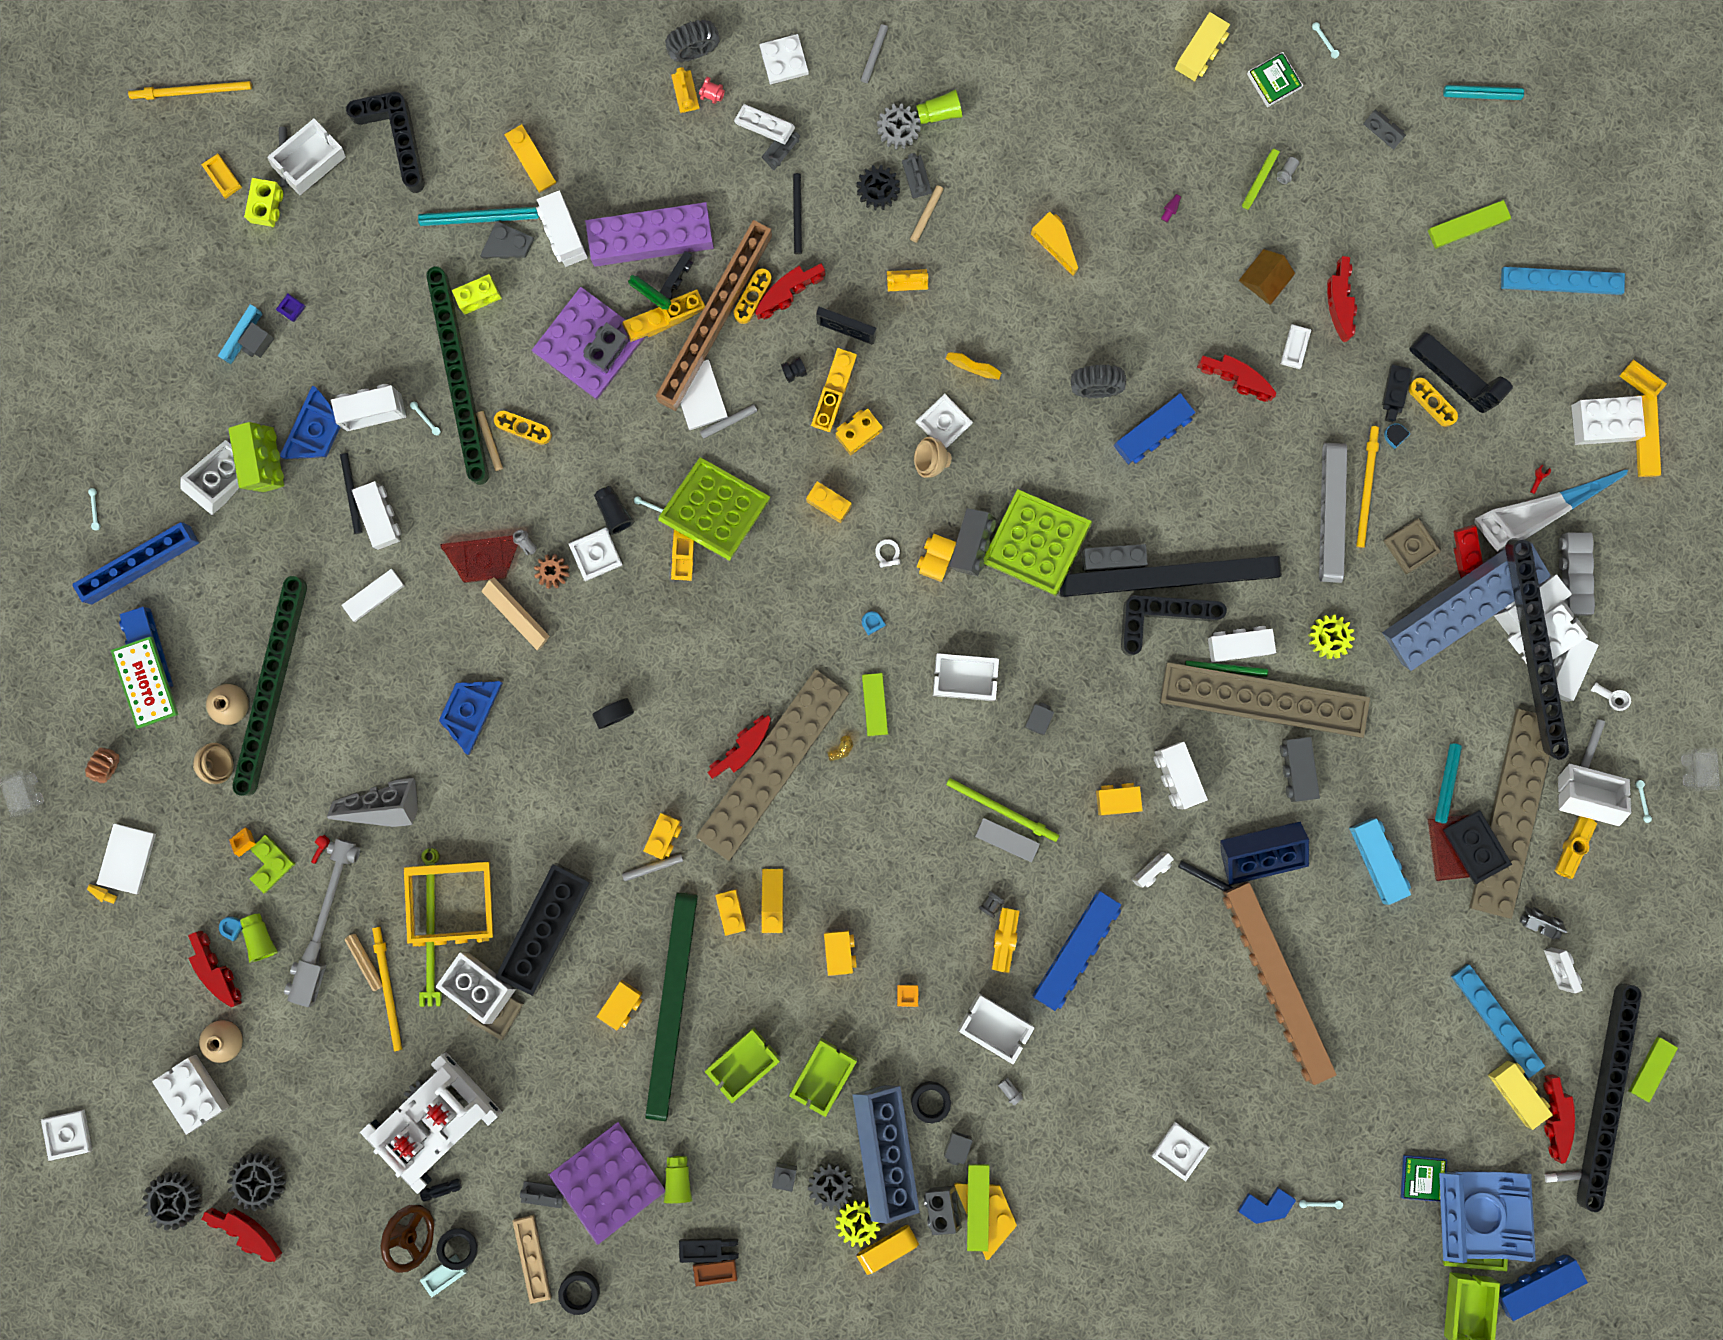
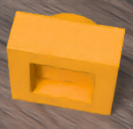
M246 827L229 839L232 850L238 857L256 845L251 830Z
M897 985V1006L918 1007V985Z

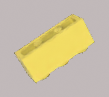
M1209 12L1178 60L1175 70L1193 81H1196L1198 76L1203 77L1209 67L1206 63L1209 59L1214 60L1219 51L1217 46L1219 43L1224 44L1230 33L1227 30L1230 24Z
M1506 1061L1488 1076L1523 1124L1533 1130L1552 1116V1113L1549 1111L1550 1105L1543 1097L1540 1098L1536 1093L1538 1089L1533 1082L1527 1081L1524 1077L1525 1071L1518 1063Z

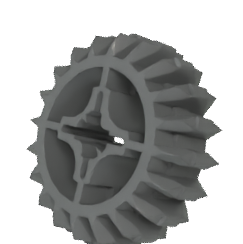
M696 20L695 22L690 21L687 24H683V26L671 31V34L665 40L668 55L675 62L679 61L681 63L707 55L720 42L717 28L714 23L708 20Z
M1115 365L1085 366V368H1079L1071 374L1072 393L1082 398L1097 399L1111 397L1125 390V371Z
M261 1152L256 1153L255 1156L253 1153L247 1155V1158H240V1163L236 1162L233 1165L235 1170L229 1172V1175L233 1178L227 1180V1183L232 1184L228 1191H234L231 1199L238 1198L237 1205L240 1206L244 1203V1209L246 1210L250 1206L252 1211H256L258 1208L264 1210L267 1208V1205L272 1206L274 1200L280 1199L279 1193L285 1190L281 1185H284L287 1180L281 1179V1177L286 1172H279L278 1170L282 1167V1164L275 1165L274 1163L277 1158L274 1157L269 1161V1154H265L262 1157ZM248 1166H253L250 1176L242 1178L245 1169ZM263 1169H265L270 1176L265 1175ZM257 1178L260 1184L256 1185L253 1179ZM271 1185L268 1195L260 1197L263 1187ZM244 1187L248 1188L250 1194L246 1192Z
M167 1172L165 1176L161 1174L157 1177V1180L150 1182L151 1187L145 1189L148 1195L143 1196L142 1199L147 1203L142 1208H148L145 1216L151 1215L152 1218L149 1223L157 1221L156 1228H160L163 1225L164 1230H169L171 1227L173 1230H177L179 1226L183 1228L187 1225V1222L190 1223L194 1220L193 1215L199 1213L196 1207L201 1206L202 1203L196 1199L200 1198L202 1194L195 1193L199 1186L193 1187L191 1185L194 1183V1179L186 1181L188 1174H184L181 1177L180 1172H175L173 1175L171 1172ZM165 1185L176 1186L179 1190L172 1191L170 1188L167 1189ZM184 1195L186 1198V1204L183 1202ZM174 1196H176V1197L173 1199L174 1201L172 1202V1204H171L170 1206H168V1205L170 1204V1201L172 1200V1198H173ZM171 1211L174 1214L177 1213L179 1217L168 1216L165 1214V1212Z

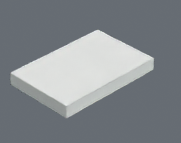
M709 360L703 361L680 403L689 430L728 418Z
M113 824L97 884L139 894L156 834L120 824Z

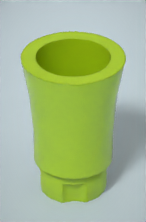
M956 89L916 105L921 124L963 117Z
M260 913L249 915L240 920L249 963L263 960L278 953Z
M687 1156L667 1157L663 1203L673 1204L693 1201Z

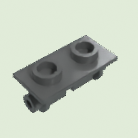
M1375 109L1363 125L1394 150L1406 134L1396 124L1392 123L1391 125L1388 123L1390 119L1382 114V111L1378 112Z
M795 131L792 132L786 144L774 140L762 155V158L775 170L777 166L781 165L782 160L793 146L799 143L800 135Z
M909 154L908 159L902 160L912 198L932 194L921 155Z
M1527 906L1524 907L1527 914L1526 916L1522 915L1520 918L1523 926L1537 932L1541 925L1543 927L1539 932L1551 939H1560L1562 932L1567 933L1563 921L1558 917H1549L1535 907L1532 909Z
M524 1181L523 1190L521 1189L520 1192L521 1203L562 1208L564 1197L555 1185Z

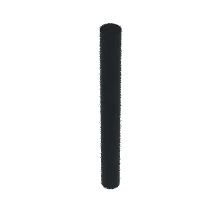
M799 173L793 174L794 254H802L801 174Z
M348 453L340 454L353 530L354 534H361L363 532L358 506L352 492L354 484Z

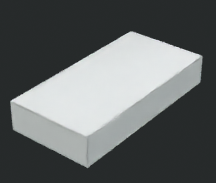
M1293 324L1290 326L1280 364L1301 369L1311 329Z

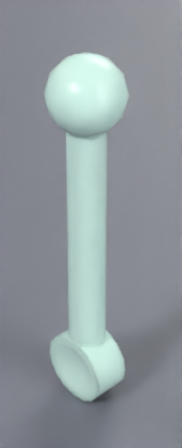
M1318 22L1313 23L1312 29L1317 31L1330 50L1331 57L1336 59L1339 56V51L1334 50L1321 31L1320 24Z
M411 402V409L417 411L432 429L434 435H439L441 430L435 427L418 408L417 402Z
M90 488L88 493L91 496L93 514L91 528L97 531L101 527L97 520L95 500L97 491L94 488Z
M639 496L634 498L635 504L645 505L661 513L664 510L643 501Z
M1638 780L1635 786L1639 789L1645 815L1643 820L1649 823L1652 817L1648 813L1643 791L1645 783L1642 780Z
M1301 1200L1299 1206L1301 1208L1322 1206L1341 1209L1343 1203L1339 1200L1335 1202H1306Z

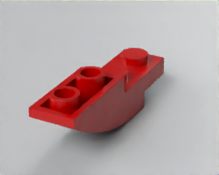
M1342 256L1337 261L1336 275H1332L1327 280L1329 311L1334 327L1342 342H1347L1354 336L1356 326L1353 324V317L1357 313L1355 297H1347L1351 290V284H1348V277L1352 273V264H1350V257Z
M822 263L805 272L802 271L799 265L781 277L760 301L755 311L757 319H768L774 315V311L789 308L792 305L791 302L794 301L793 292L798 294L805 290V286L810 283L814 285L821 282L825 276V269Z
M1224 355L1218 361L1202 356L1198 362L1197 368H1200L1201 372L1212 375L1215 373L1220 375V378L1223 380H1235L1233 388L1237 389L1239 394H1252L1257 396L1256 399L1263 402L1271 401L1276 396L1275 390L1263 376L1247 364L1233 357Z
M1474 525L1453 531L1456 547L1453 549L1461 578L1483 564L1477 527Z
M760 716L753 722L755 726L750 730L746 727L737 734L739 738L735 741L740 748L733 747L726 753L727 758L721 762L718 759L709 766L711 770L707 773L712 779L729 767L736 773L750 760L766 736L771 723L769 716Z
M203 931L188 935L196 954L188 959L205 987L215 997L230 1007L242 1004L240 1001L242 999L241 992L238 988H235L232 981L234 979L232 971L229 968L227 969L226 965L217 967L218 959L215 953H212L210 950L208 935L203 933Z
M1550 1074L1544 1076L1546 1082L1543 1083L1546 1094L1549 1095V1111L1553 1117L1545 1120L1544 1131L1551 1144L1548 1147L1550 1156L1555 1161L1563 1164L1566 1163L1570 1154L1574 1138L1573 1096L1563 1093L1560 1077Z
M212 1207L204 1212L201 1220L207 1222L206 1224L209 1227L225 1230L229 1236H238L239 1239L236 1245L240 1246L242 1251L250 1254L255 1253L266 1262H275L281 1257L282 1252L271 1235L245 1213L234 1208L225 1214Z

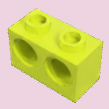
M252 178L244 215L250 223L275 226V221H278L280 215L278 209L279 202L283 200V190L277 182ZM271 190L270 194L264 197V193ZM267 209L266 214L260 216L261 211Z
M490 274L452 290L457 304L464 315L502 299Z

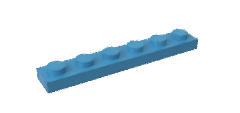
M1503 267L1501 289L1622 295L1625 290V273Z
M1466 964L1451 977L1514 1062L1523 1068L1526 1078L1532 1077L1544 1068L1543 1062L1473 968Z

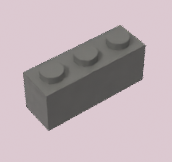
M966 509L949 567L956 572L979 576V572L984 566L985 552L988 551L990 546L991 532L994 531L996 526L995 517L988 512Z
M1146 544L1084 548L1082 550L1083 572L1144 568L1148 565Z
M1311 737L1283 740L1282 745H1280V754L1285 759L1283 774L1288 779V786H1286L1287 797L1290 798L1291 802L1320 799Z

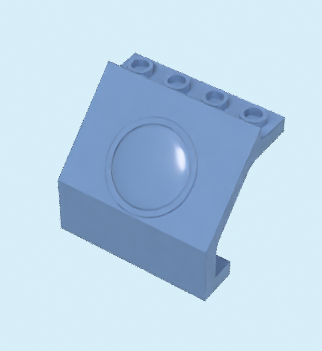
M1483 1171L1439 1173L1443 1261L1466 1263L1467 1259L1536 1261L1531 1174Z

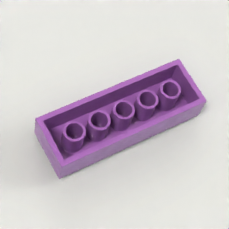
M706 202L585 220L590 256L594 267L683 254L684 251L689 253L714 249Z

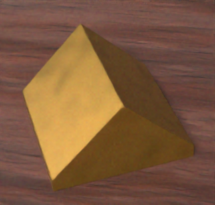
M1263 249L1239 279V282L1271 305L1295 275V272L1284 255Z

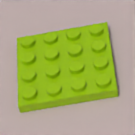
M700 457L659 515L658 521L730 561L768 504L770 496Z
M1017 489L984 556V564L1057 596L1092 521Z

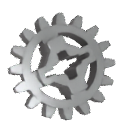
M892 104V110L886 107L885 114L880 113V121H877V127H879L877 133L882 135V142L887 140L888 147L894 144L895 149L898 148V145L905 149L906 143L913 145L912 138L918 139L916 132H920L921 127L918 126L920 118H916V111L910 112V106L903 109V104H900L899 108ZM897 124H901L900 129L896 128Z

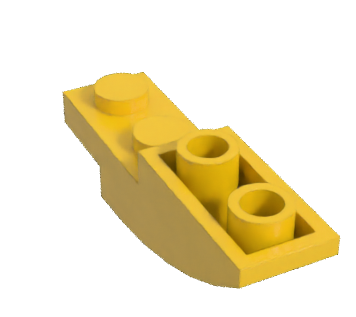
M698 290L670 300L671 305L668 310L658 307L623 321L622 325L630 342L648 336V338L703 311L705 305Z
M837 348L811 426L831 432L847 389L857 354Z
M674 530L671 580L692 581L694 540Z

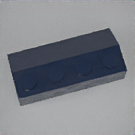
M1301 821L1220 840L1221 856L1229 885L1309 867V838Z

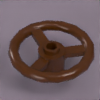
M407 1205L390 1218L383 1231L380 1244L382 1259L387 1268L396 1273L409 1272L418 1267L427 1258L432 1247L434 1218L427 1208L421 1205ZM414 1213L408 1225L405 1226L398 1223L404 1216ZM423 1217L427 1225L428 1234L420 1252L415 1245L417 1238L415 1229ZM396 1246L407 1249L413 1260L406 1264H398L391 1257L390 1249Z

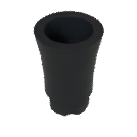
M611 486L601 488L594 494L610 535L620 533L634 524L635 521L629 515Z

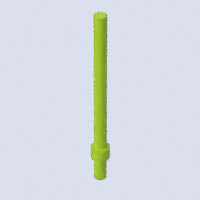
M951 778L946 783L947 786L1033 830V833L1038 836L1043 835L1054 842L1059 838L1057 833L1045 828L1046 825L1040 822L1036 823Z

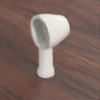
M1597 682L1591 689L1592 692H1596L1609 699V705L1616 711L1626 710L1631 704V697L1626 691L1617 690L1611 692ZM1621 699L1623 704L1617 705L1615 700Z

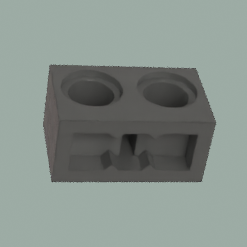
M607 322L604 326L598 328L595 333L596 338L592 343L589 342L583 351L585 360L605 374L629 342L625 334ZM614 335L615 340L613 342H605L607 336ZM601 351L604 353L601 359H594L596 352Z
M955 1186L930 1188L925 1193L924 1204L928 1208L929 1216L927 1222L932 1235L957 1233L962 1228ZM936 1196H940L944 1204H940ZM940 1217L947 1221V1225L941 1223Z

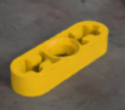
M758 269L752 276L734 309V317L737 322L746 324L751 321L760 301L771 285L772 278L768 270ZM766 275V280L768 281H763L760 289L755 287L759 284L758 276ZM751 291H755L759 295L758 299L754 302L747 299V295ZM745 301L747 305L753 306V308L748 307L746 310L748 316L740 318L738 312L744 311L746 305L742 303Z
M1416 378L1410 383L1409 393L1441 426L1448 427L1457 421V411L1426 379ZM1422 384L1423 387L1417 392L1415 390L1416 385ZM1429 391L1430 394H1428V395L1423 399L1422 396L1425 395L1424 393H1427V392ZM1430 397L1438 400L1436 408L1429 406L1428 399ZM1442 406L1445 407V408L1442 409V411H1440L1439 413L1436 412V411L1439 410ZM1450 413V420L1445 421V414Z
M499 411L494 416V423L500 430L540 445L547 444L551 440V431L545 425L507 411ZM506 416L508 421L513 422V430H511L512 426L510 424L504 423L502 426L499 419ZM522 422L528 424V430L525 433H519L517 430L518 425ZM533 426H535L534 430L537 432L544 430V433L547 435L546 438L542 437L539 440V436L532 433Z

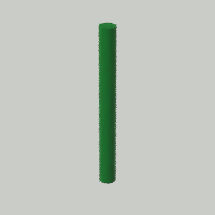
M1185 661L1186 666L1220 672L1264 677L1268 675V669Z

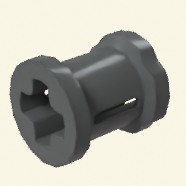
M989 891L988 898L982 906H979V909L994 919L995 912L1005 901Z

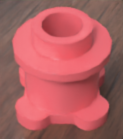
M706 77L699 92V95H701L700 99L704 100L707 98L712 100L713 104H716L718 101L721 102L725 93L723 85L710 82L711 78Z

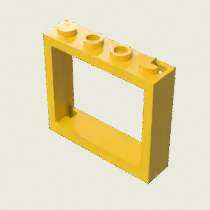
M490 861L404 867L407 944L413 943V946L420 947L426 946L425 942H434V945H445L450 940H455V944L468 943V939L484 942L489 941V938L494 936ZM484 871L487 930L415 935L413 875Z

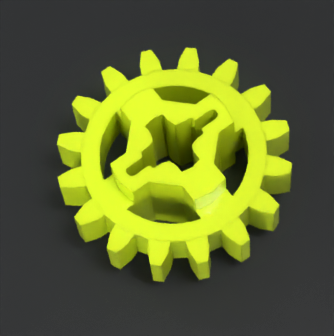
M1326 615L1323 616V621L1320 619L1315 621L1317 626L1312 625L1310 627L1314 632L1308 634L1309 637L1313 638L1309 645H1315L1313 652L1319 650V657L1327 654V659H1332L1333 655L1337 659L1340 658V653L1342 655L1347 654L1346 648L1351 649L1353 647L1349 641L1355 640L1354 637L1350 636L1354 629L1348 630L1347 627L1350 625V622L1344 624V617L1336 620V615H1331L1330 619ZM1326 624H1333L1330 629L1323 628ZM1333 633L1332 637L1335 638V640L1330 641L1331 637L1328 634ZM1333 645L1340 647L1339 649L1334 651L1330 650V648H1332Z
M854 1199L853 1205H850L848 1202L846 1209L842 1207L839 1209L842 1215H836V1220L840 1222L835 1227L836 1229H841L838 1232L839 1237L845 1236L844 1243L850 1240L852 1247H854L856 1242L862 1247L864 1241L868 1245L871 1244L870 1237L877 1238L875 1231H880V1226L876 1225L879 1222H871L866 1219L865 1212L870 1215L869 1205H865V1200L858 1204L857 1200ZM853 1210H857V1212L852 1215L848 1214ZM861 1215V1224L857 1227L856 1231L855 1222H857ZM844 1224H845L847 1227H850V1229H851V1231H852L851 1234L847 1232V1230L845 1229ZM865 1231L868 1232L867 1234H865V1235H863V1236H859L861 1233H863V1232H865Z

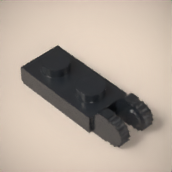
M684 251L660 290V293L669 300H672V290H677L683 281L681 276L684 271L688 273L693 265L691 261L692 254Z
M680 1239L679 1263L721 1262L722 1260L738 1259L739 1253L737 1252L722 1253V1247L738 1245V1239Z

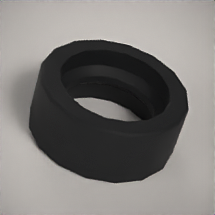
M624 698L599 709L592 715L598 728L603 729L634 714V710L628 698Z
M928 1081L916 1087L912 1094L911 1105L918 1119L925 1123L933 1124L947 1117L951 1108L949 1092L943 1085L938 1082ZM935 1090L941 1094L943 1107L937 1114H926L920 1109L919 1098L925 1091Z
M454 1228L441 1236L437 1243L436 1253L438 1260L444 1267L450 1270H462L474 1262L477 1256L478 1245L475 1237L469 1231L463 1228ZM456 1236L465 1238L470 1245V1252L467 1258L461 1262L450 1261L444 1252L446 1243Z
M575 1271L569 1274L561 1283L558 1291V1300L561 1307L567 1313L573 1315H583L589 1312L596 1305L600 1295V1286L597 1279L591 1273L585 1271ZM581 1280L590 1286L591 1297L587 1303L575 1305L569 1301L567 1289L572 1282Z

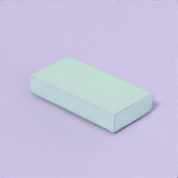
M456 1254L449 1258L452 1262H461ZM441 1264L421 1278L420 1282L432 1298L468 1271L466 1268L450 1270Z

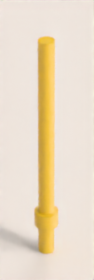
M251 81L158 89L144 87V90L128 91L130 99L146 98V100H153L156 97L251 90L252 83Z
M1371 426L1370 439L1366 446L1368 455L1356 547L1365 548L1376 452L1379 451V427Z
M381 926L372 928L375 942L373 949L374 953H377L394 1051L402 1050L385 954V951H387L386 942L383 943Z

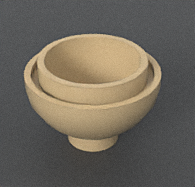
M924 438L915 450L914 464L921 477H935L951 464L952 457L950 452H947L944 444L937 438Z
M222 684L215 687L209 693L206 700V709L209 716L217 723L223 725L238 723L245 717L249 708L246 693L243 689L233 684ZM225 700L226 705L222 708L220 702Z
M209 743L202 746L196 752L193 768L202 781L209 784H220L227 781L231 776L233 758L225 746L219 743Z
M225 1020L209 1024L203 1030L199 1039L202 1054L208 1060L217 1063L227 1062L235 1058L240 1052L243 1043L239 1028L232 1022ZM215 1039L219 1041V1047L214 1046L213 1042Z

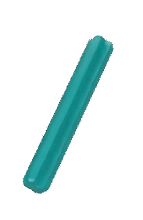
M1446 85L1443 89V96L1521 100L1524 97V89L1518 87Z
M1456 743L1449 745L1435 821L1438 823H1447L1462 750V746Z

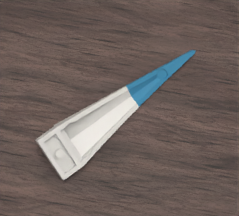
M1623 470L1552 495L1493 509L1475 518L1474 523L1495 550L1500 552L1505 549L1509 539H1527L1627 475L1628 470Z

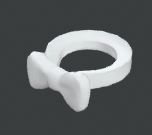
M892 540L881 541L876 547V557L881 562L879 564L880 568L900 564L898 544ZM885 544H890L895 548V555L892 561L887 562L880 555V548Z

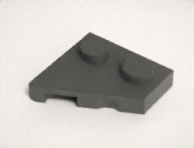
M496 221L480 257L483 259L500 257V259L509 257L526 258L534 238Z

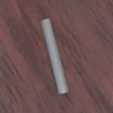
M884 24L880 25L861 77V81L864 83L869 82L888 30V26Z
M753 404L700 431V434L704 439L757 412V409Z
M1597 719L1580 765L1581 767L1589 769L1605 725L1603 720Z
M681 854L623 873V879L628 881L683 862V857Z

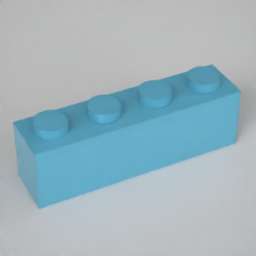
M1371 818L1350 827L1351 834L1382 903L1390 905L1410 896V883L1401 873V863L1397 858L1395 859L1392 853L1394 848L1392 843L1386 840L1383 833L1385 828L1382 822L1378 821L1377 818Z

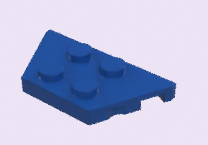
M315 386L311 387L281 451L280 457L283 459L327 457L339 432L340 426L336 424L331 404Z
M500 681L456 683L441 714L439 722L448 730L452 738L457 741L467 755H470L503 684Z

